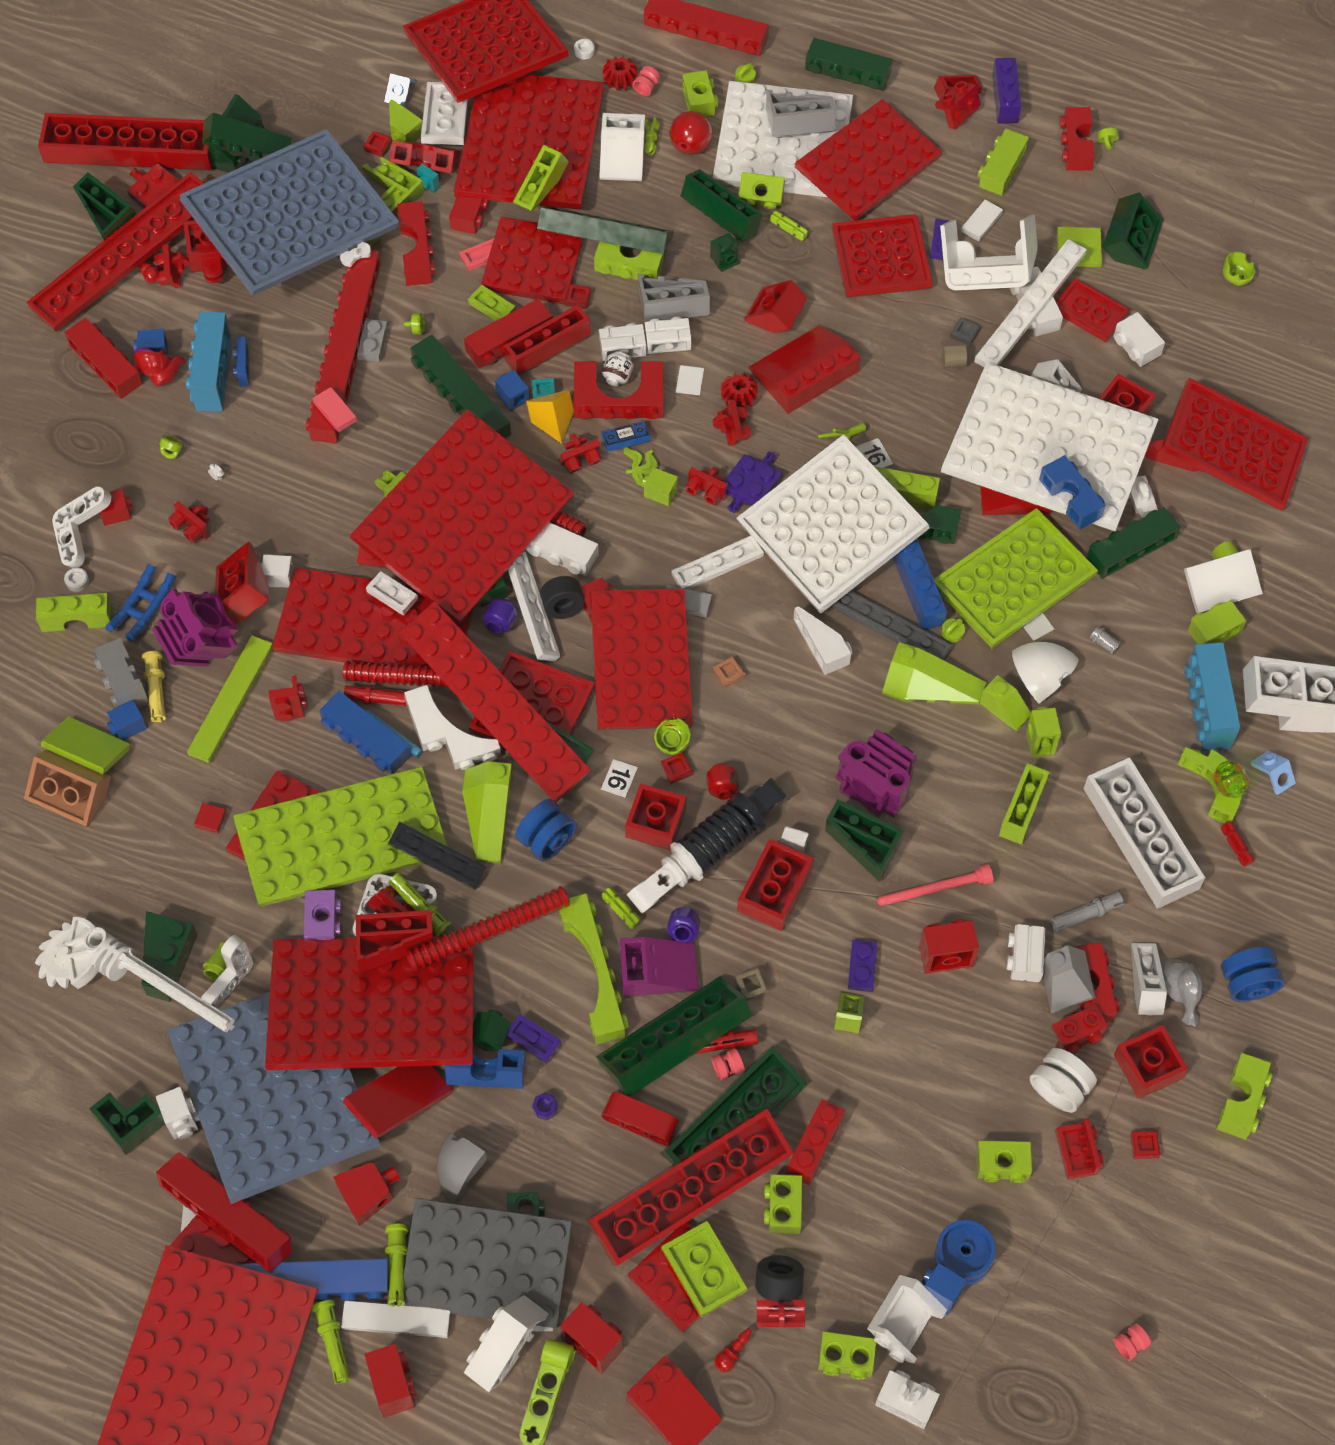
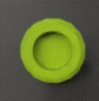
M752 63L739 66L736 69V82H755L756 71Z
M1116 128L1101 129L1097 133L1098 142L1105 143L1106 148L1112 150L1114 147L1113 142L1119 139L1118 130Z
M413 313L411 321H404L403 326L411 327L414 335H422L426 328L424 314Z
M163 435L159 443L160 452L168 459H175L178 453L181 452L183 442L176 437ZM166 449H167V450H170V451H173V453H172V454H171V453H168V452L166 451Z
M961 618L948 619L943 623L941 634L946 641L954 643L964 637L965 626Z

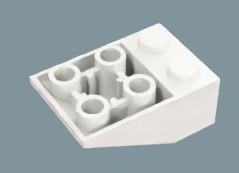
M603 113L600 180L642 181L645 115Z

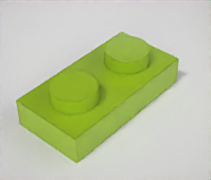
M483 285L468 298L469 305L494 321L516 310L515 305Z

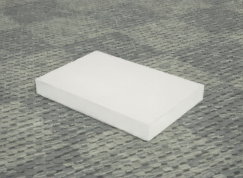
M1250 549L1184 568L1196 613L1208 611L1219 602L1223 604L1231 600L1234 603L1263 594Z

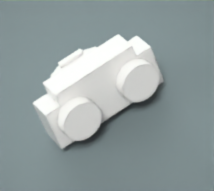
M1146 476L1136 477L1129 497L1135 513L1145 517L1152 510L1158 511Z

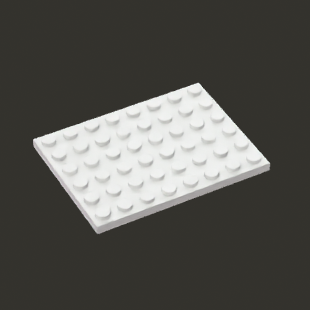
M986 362L942 465L941 472L1066 514L1069 501L1075 497L1068 492H1060L1052 496L1039 480L1043 466L1065 455L1069 461L1075 463L1081 476L1090 482L1091 488L1105 502L1106 506L1102 518L1092 524L1116 531L1158 419Z

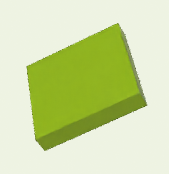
M1057 227V253L1069 239L1087 249L1086 255L1076 267H1101V228Z

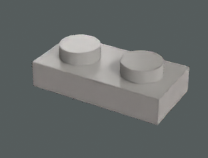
M365 319L357 352L358 360L380 362L388 328L387 321Z

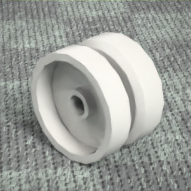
M1059 1048L1050 1049L1043 1058V1065L1038 1066L1030 1076V1083L1040 1096L1056 1108L1070 1113L1077 1111L1083 1103V1095L1089 1094L1097 1082L1094 1073L1084 1062L1070 1052Z

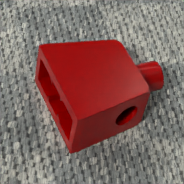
M373 1162L333 1177L336 1186L359 1226L392 1200L388 1186L400 1180L394 1166L379 1173Z

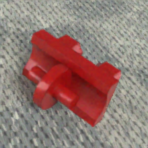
M169 244L163 245V253L154 256L156 266L159 269L164 268V270L159 272L156 281L161 286L171 283L176 289L181 287L180 274L184 273V270L190 266L189 258L183 256L181 252H172Z
M729 399L727 408L717 412L718 416L712 422L714 428L720 429L721 433H726L728 445L734 446L737 440H747L751 430L749 425H740V422H744L747 418L746 407H739L736 405V400Z
M573 433L569 435L570 442L564 444L566 450H571L561 453V458L558 459L561 465L565 464L570 474L582 468L579 461L581 457H586L589 466L597 464L601 461L598 450L600 447L599 440L596 439L586 443L585 436L577 438L576 434Z
M715 466L711 471L706 469L700 471L691 467L688 472L686 493L696 496L702 490L706 492L704 500L714 506L720 499L724 501L727 497L726 489L728 484L723 482L724 478L718 475L719 468Z
M179 501L173 505L175 512L168 518V521L175 530H179L186 524L188 527L183 531V534L191 543L200 537L204 540L210 537V534L206 531V523L210 518L207 516L208 508L205 505L197 507L191 505L189 509Z
M391 886L382 887L366 903L377 914L414 911L407 902L401 904L395 899L397 894Z
M756 1300L757 1327H805V1300H791L787 1302Z

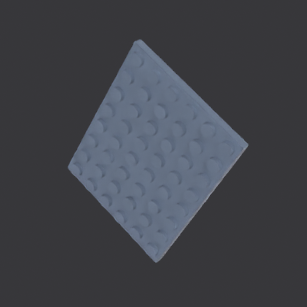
M327 129L180 194L182 204L252 296L356 248L361 242L366 243L399 226L397 218Z
M270 992L221 1009L220 1011L235 1020L233 1023L235 1027L232 1031L229 1029L227 1033L202 1017L167 1029L231 1204L380 1146L378 1138L375 1139L343 1103L346 1096L358 1090L349 1068L266 1071L265 1057Z

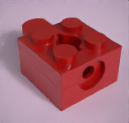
M195 220L183 222L187 253L192 272L203 271L204 278L209 283L222 281L224 279V267H228V263Z

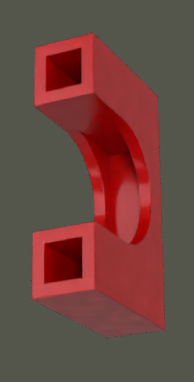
M574 361V418L585 420L590 418H603L607 420L612 418H625L629 420L634 418H647L651 420L663 418V361H641L640 386L635 393L625 398H612L600 391L597 386V361Z

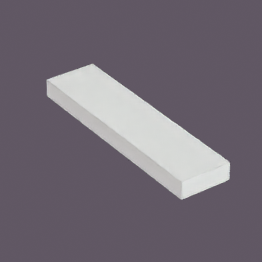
M749 536L671 571V575L679 588L691 589L763 557L764 552L756 540Z
M345 1301L341 1328L344 1330L448 1338L451 1313L448 1310L427 1307H397V1305L392 1307L388 1304Z

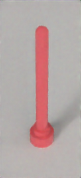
M989 864L978 866V869L974 870V873L880 896L877 899V903L884 906L974 882L982 883L983 885L993 883L992 870Z

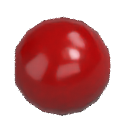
M697 111L682 112L673 120L669 134L675 149L686 155H694L703 152L709 146L713 131L708 118L704 114Z

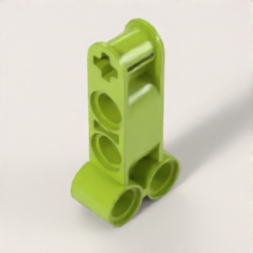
M547 1338L540 1360L542 1363L520 1429L519 1436L524 1445H543L546 1440L566 1374L570 1371L575 1357L576 1349L572 1345ZM547 1375H554L557 1378L555 1387L551 1389L543 1387V1380ZM540 1401H545L549 1406L547 1413L542 1416L536 1415L534 1411L535 1405ZM536 1428V1432L540 1436L538 1439H533L531 1443L526 1433L532 1432Z

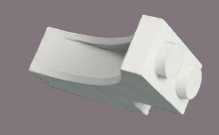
M427 685L404 692L405 701L423 751H436L446 744L455 770L459 768L461 770L469 769L475 763L484 761V763L487 761L491 762L500 755V746L497 739L475 737L452 725L436 707Z

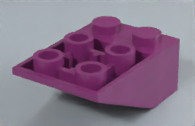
M648 937L619 939L624 997L699 990L694 943Z

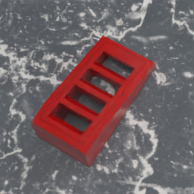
M976 75L938 76L934 86L939 99L959 81L975 84L978 93H981L983 89Z

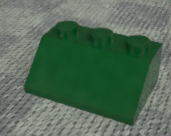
M235 94L222 115L264 129L261 115L242 97ZM208 146L213 168L229 173L245 165V157L233 156L227 151L214 150Z
M1140 192L1120 198L1102 248L1116 262L1147 269L1164 219Z

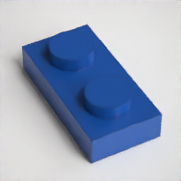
M237 337V346H233L234 360H237V364L233 365L234 378H238L240 387L249 386V349L246 337Z

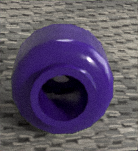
M495 599L486 609L483 620L489 631L495 634L506 633L511 629L518 614L510 600Z
M679 907L673 910L667 925L669 937L673 941L690 943L695 940L699 934V915L689 907Z

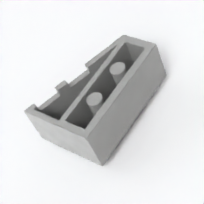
M766 89V112L772 137L835 130L836 108L832 96L806 94L805 97L793 96V92L787 91L783 95L774 94L773 90Z
M638 274V293L645 322H649L652 319L671 320L674 317L690 318L710 315V295L706 281L678 278V281L665 280V276H658V279L645 278L644 274Z
M121 638L94 648L97 657L93 660L98 672L104 671L105 676L102 677V681L106 690L111 689L114 694L110 696L114 708L131 700L134 701L138 710L149 706L142 683L136 674V670L131 663Z

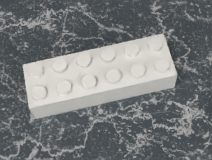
M1130 757L1087 777L1083 788L1157 909L1201 888L1205 876Z

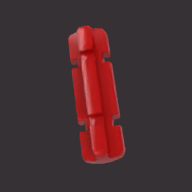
M1229 821L1223 824L1220 829L1223 835H1226V840L1235 855L1238 856L1240 864L1248 866L1253 863L1254 857L1248 851V847L1241 835L1236 832L1237 829L1234 823Z

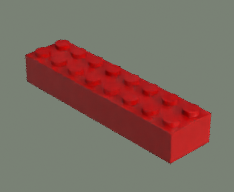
M45 113L38 143L43 163L153 168L158 163L163 168L212 169L208 145L202 144L204 120Z
M762 1109L590 1216L586 1221L612 1265L618 1266L789 1158L794 1153L768 1109Z

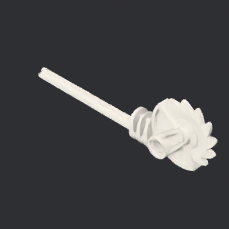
M73 917L72 924L64 922L62 924V931H50L49 936L52 939L43 942L39 946V949L43 952L38 956L35 964L41 965L39 978L43 979L46 977L50 987H53L58 982L61 987L66 989L70 980L71 984L79 989L90 982L98 972H101L102 975L107 976L112 981H117L129 970L227 1033L229 1029L232 1031L235 1027L233 1025L235 1022L233 1018L137 958L133 948L128 947L103 928L96 927L84 918Z

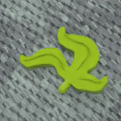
M625 447L624 455L633 460L632 469H627L625 472L626 474H632L636 484L642 486L643 476L649 475L653 467L657 468V461L653 457V450H649L645 454L646 464L640 466L642 455L636 450H630L628 447Z

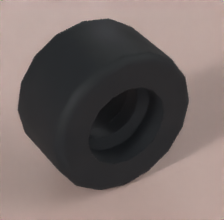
M570 576L552 578L542 586L540 591L545 613L555 619L573 617L583 609L585 604L580 582Z
M772 1255L765 1257L757 1265L755 1288L762 1297L771 1301L787 1302L797 1299L802 1294L804 1268L799 1261L789 1256Z

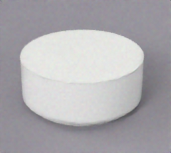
M580 39L574 44V54L579 59H589L595 53L594 43L589 39Z
M72 568L64 576L67 588L74 592L84 590L89 584L88 575L82 568Z

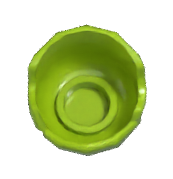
M1235 251L1229 253L1222 266L1224 278L1236 286L1250 283L1256 274L1254 263H1249L1246 260V254L1243 252Z
M679 718L664 720L655 729L654 734L656 747L667 755L682 753L688 747L691 738L689 726Z

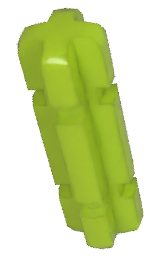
M774 211L771 214L770 221L775 225L779 224L780 228L791 235L795 234L797 239L804 241L808 236L806 228L803 226L799 227L798 223L787 216L783 217V214L779 211Z
M609 887L602 893V899L607 904L610 903V907L622 920L626 921L625 923L630 929H634L640 924V917L635 912L632 913L630 906L620 896L617 897V893L613 888Z

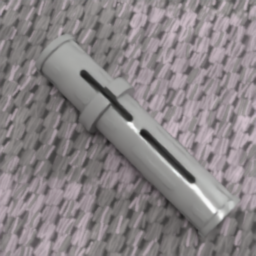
M1116 891L1100 899L1094 898L1090 903L1050 918V924L1054 932L1058 933L1090 918L1102 917L1106 912L1124 906L1122 896Z

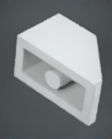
M1058 359L1038 363L1031 377L1079 393L1082 391L1080 385Z

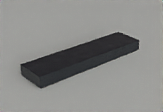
M400 821L388 842V845L475 890L486 869L485 866Z

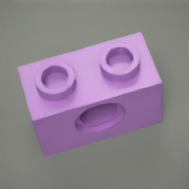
M335 890L305 891V941L332 940L337 938V936H341V922L337 921V913L342 912L341 898L337 899ZM322 915L329 916L328 919L324 921L318 920V918Z

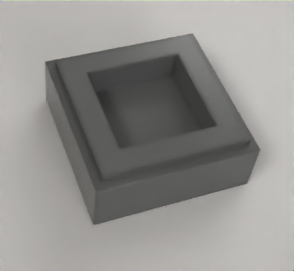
M960 317L950 337L970 346L978 334L980 326Z

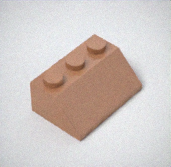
M45 750L33 758L24 799L83 826H88L106 798L111 776L106 773L102 775L54 752Z

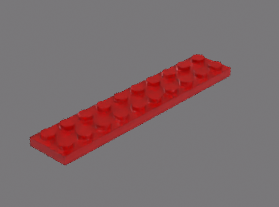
M192 172L188 173L26 302L28 307L57 332L161 249L163 245H166L184 230L183 222L195 220L180 201V194L205 183Z
M435 601L399 632L540 788L556 803L591 772L587 765Z

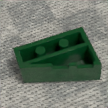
M89 172L73 186L104 240L137 215L129 203Z
M837 799L827 817L825 831L879 882L897 852L904 832Z
M146 911L143 962L178 983L197 938L193 924ZM142 979L141 985L147 996L168 1002L171 1001V997Z

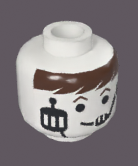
M622 352L608 355L602 369V375L606 378V382L609 385L617 387L619 384L623 385L628 382L634 368L631 357Z

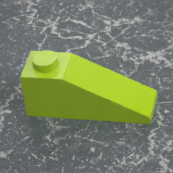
M543 145L513 202L533 212L558 183L569 161L562 153Z

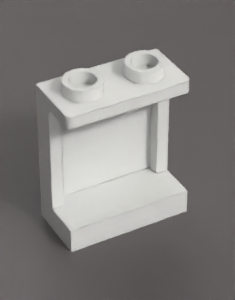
M899 1275L867 1329L875 1336L874 1341L890 1351L889 1355L894 1360L900 1363L904 1361L915 1363L917 1358L910 1351L931 1316L942 1319L947 1309L917 1279Z

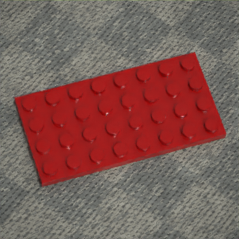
M294 567L272 648L275 652L344 663L346 661L351 663L357 661L359 664L361 661H364L365 664L367 662H372V664L378 662L380 665L382 663L387 665L393 663L395 666L398 663L401 666L407 664L410 667L411 664H414L416 667L418 665L425 667L428 664L399 632L432 603L410 585L402 584L418 596V600L403 616L367 592L366 587L373 579ZM474 608L460 624L451 619L466 636Z

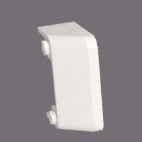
M1029 215L1020 220L1021 239L1015 246L1016 255L976 257L975 247L971 242L958 241L956 219L940 226L945 281L950 289L1022 287L1030 281L1038 249L1035 215Z

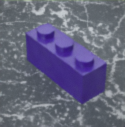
M995 58L992 78L997 124L1018 123L1021 99L1016 58Z

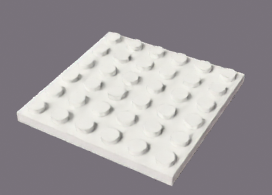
M729 81L713 179L725 186L740 187L742 172L779 176L785 178V193L827 197L794 166L796 161L850 122L853 95ZM766 89L773 90L774 94L783 95L787 91L793 92V96L805 97L806 94L832 96L836 108L835 130L772 137L766 112ZM765 187L757 188L760 190H767Z
M844 434L737 517L740 525L756 540L766 554L820 614L929 529L928 523Z

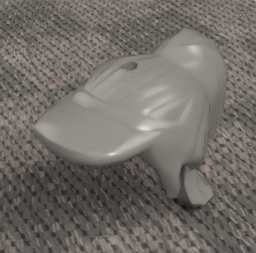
M1181 959L1162 961L1161 967L1167 994L1175 1002L1183 1003L1185 1006V1013L1181 1019L1182 1022L1193 1027L1197 1026L1200 1016L1196 1013L1195 1007L1201 998L1203 981L1199 971L1192 963Z

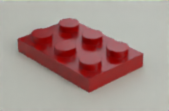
M197 1215L170 1245V1247L229 1264L256 1263Z

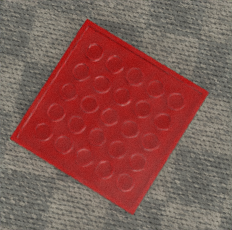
M464 0L403 25L406 36L457 103L569 56L568 49L528 0Z

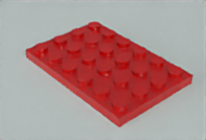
M881 99L796 161L794 167L850 218L856 221L940 158L943 151L886 101Z
M1189 377L1184 384L1161 450L1282 511L1286 507L1308 438Z
M684 589L591 591L597 730L657 728L664 720H674L677 718L682 719L689 727H692Z

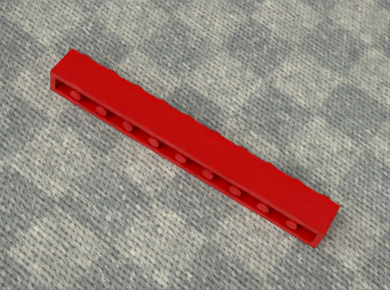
M371 250L369 258H360L351 267H346L348 269L347 274H343L342 277L343 290L338 293L339 306L333 313L334 326L329 329L330 342L329 345H325L324 349L325 362L320 365L321 378L315 385L316 396L331 387L347 405L358 360L357 352L365 319H368L381 266L379 251ZM312 400L310 406L311 418H307L306 431H309L311 441L337 444L340 432H337Z

